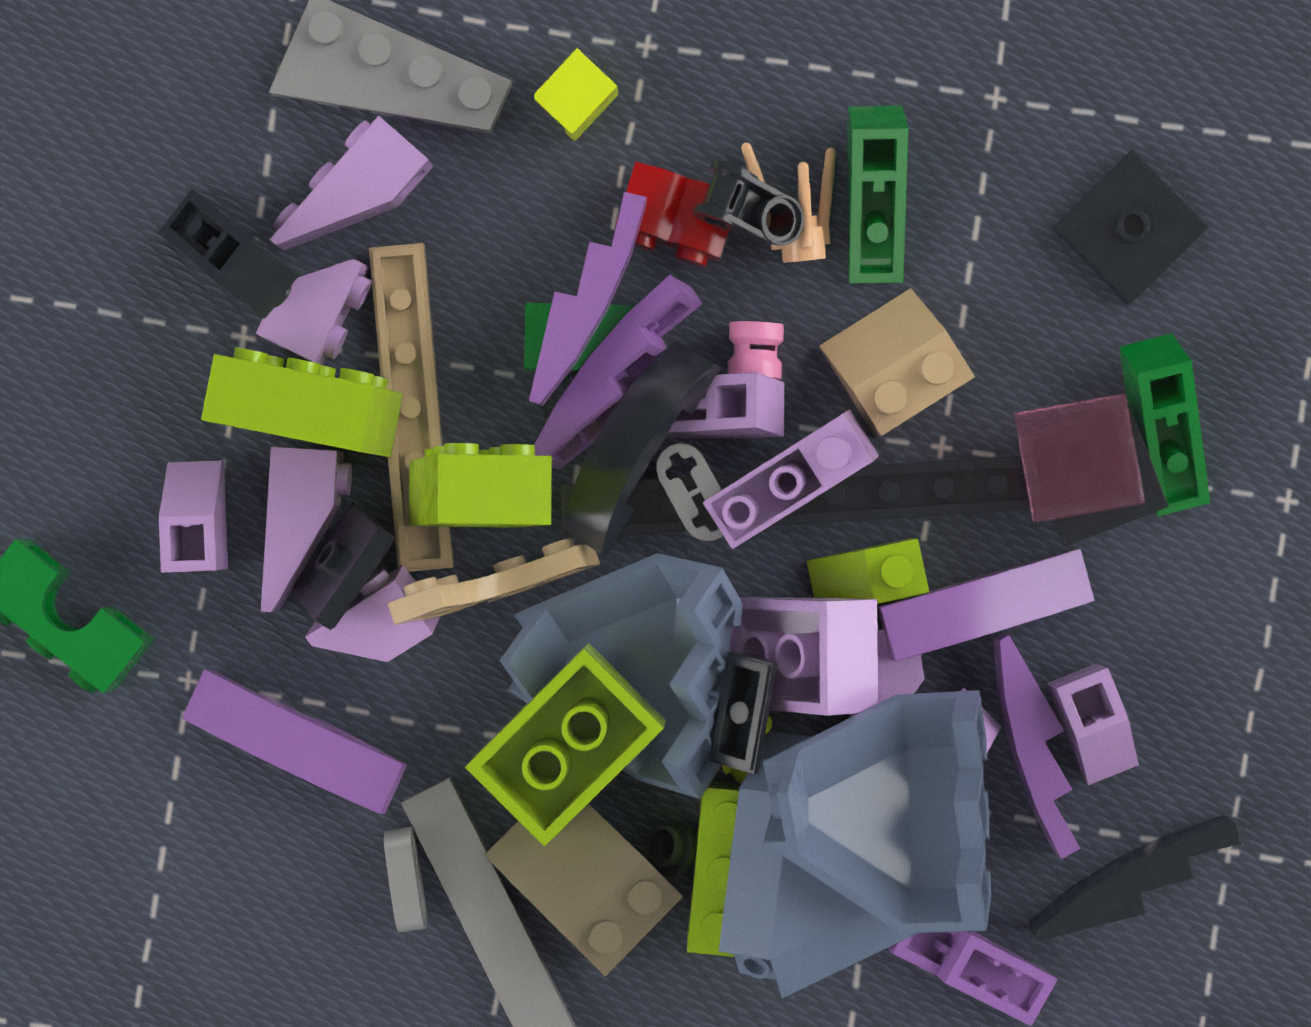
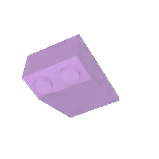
M739 597L743 603L741 626H732L729 652L751 653L778 663L770 710L817 715L861 713L878 704L877 599Z

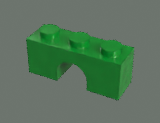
M15 539L0 558V622L7 626L14 622L29 634L25 641L37 653L50 660L56 656L71 668V671L68 673L69 677L86 691L94 694L99 690L104 694L116 690L155 641V638L115 606L101 608L83 628H76L67 624L58 614L56 595L59 587L70 575L71 571L32 540Z

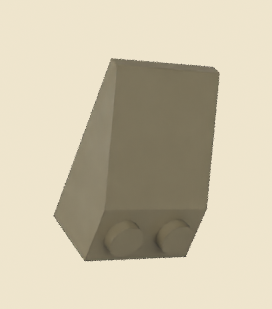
M589 804L545 847L517 821L484 854L605 977L683 897Z

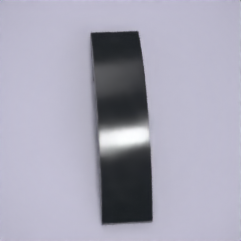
M677 341L673 342L648 365L618 402L592 444L568 501L562 525L564 531L604 556L608 555L635 510L625 503L681 410L683 409L691 415L694 413L721 367Z

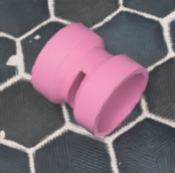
M756 321L730 322L729 340L734 344V355L728 360L727 374L758 372L781 380L782 362L777 358V349L783 342L784 325ZM750 347H761V350L750 349Z

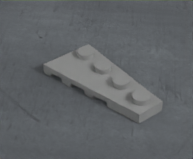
M309 0L269 90V94L274 97L295 98L316 102L321 105L339 108L342 106L393 117L394 115L418 119L432 124L491 133L513 83L505 77L330 0Z

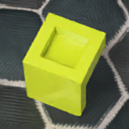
M577 48L537 90L534 98L543 109L565 128L566 134L573 141H576L618 96V87Z

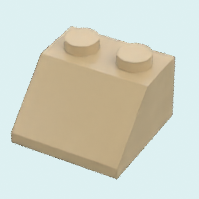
M911 288L818 346L876 438L886 434L975 378L945 328Z

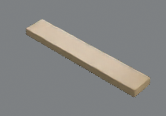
M417 243L369 248L380 377L389 379L387 389L403 393L391 458L388 457L398 567L404 565L408 572L453 568L454 561L450 527H409V461L425 457V449L443 446L425 245Z

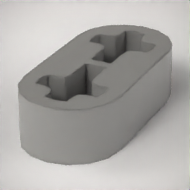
M678 443L669 446L661 453L657 461L656 472L683 525L693 537L699 540L713 541L721 538L723 534L719 528L710 533L706 526L696 528L692 522V519L698 515V509L691 497L701 493L706 501L721 491L702 454L689 444ZM679 453L683 460L690 457L695 460L697 466L690 471V474L697 486L696 489L688 492L680 478L669 480L666 476L665 471L672 466L669 457L673 454Z
M411 826L385 830V859L397 931L406 932L426 929L427 910L414 829Z

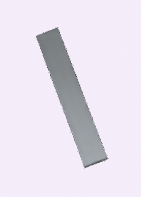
M450 776L404 799L401 804L512 1026L576 1027L498 869L484 856L488 849L452 777Z

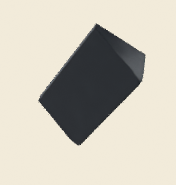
M728 652L710 762L752 774L759 773L778 663L751 653Z

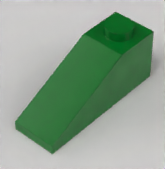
M902 105L848 106L847 215L849 284L903 283L909 128Z
M1172 333L1120 346L1119 351L1127 401L1169 507L1155 513L1157 516H1162L1209 504L1210 496L1192 360Z

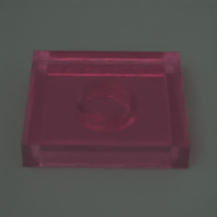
M1125 393L1014 413L1033 523L1145 504Z

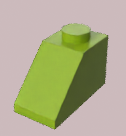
M911 537L806 560L814 598L877 599V604L930 593L918 538Z

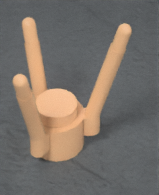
M744 143L741 146V150L748 171L765 183L752 146L749 143ZM828 148L825 153L818 219L817 215L812 216L808 164L806 162L798 164V200L803 210L804 224L802 232L792 243L787 245H771V250L782 249L783 263L826 259L825 245L831 244L829 221L835 176L836 150L834 148ZM768 211L767 217H766V223H767V226L769 227V226H770L771 217H770V212Z

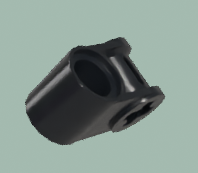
M719 160L712 162L710 171L713 173V177L702 204H695L692 211L696 218L709 225L726 230L745 242L753 244L787 245L798 238L803 229L804 216L800 204L794 198L760 181L756 175L744 168ZM769 211L771 221L770 226L767 228L766 217Z

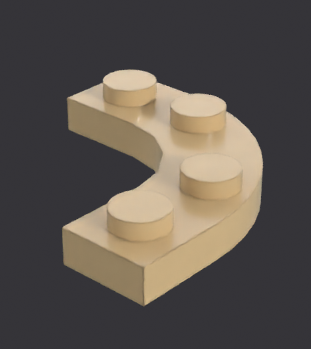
M568 538L542 547L544 557L526 563L525 557L522 555L493 565L495 574L459 583L457 576L451 575L436 580V577H431L411 583L403 587L406 597L387 604L394 625L423 621L459 612L464 608L484 601L489 603L598 566L600 562L594 549L588 545L575 546L573 538Z

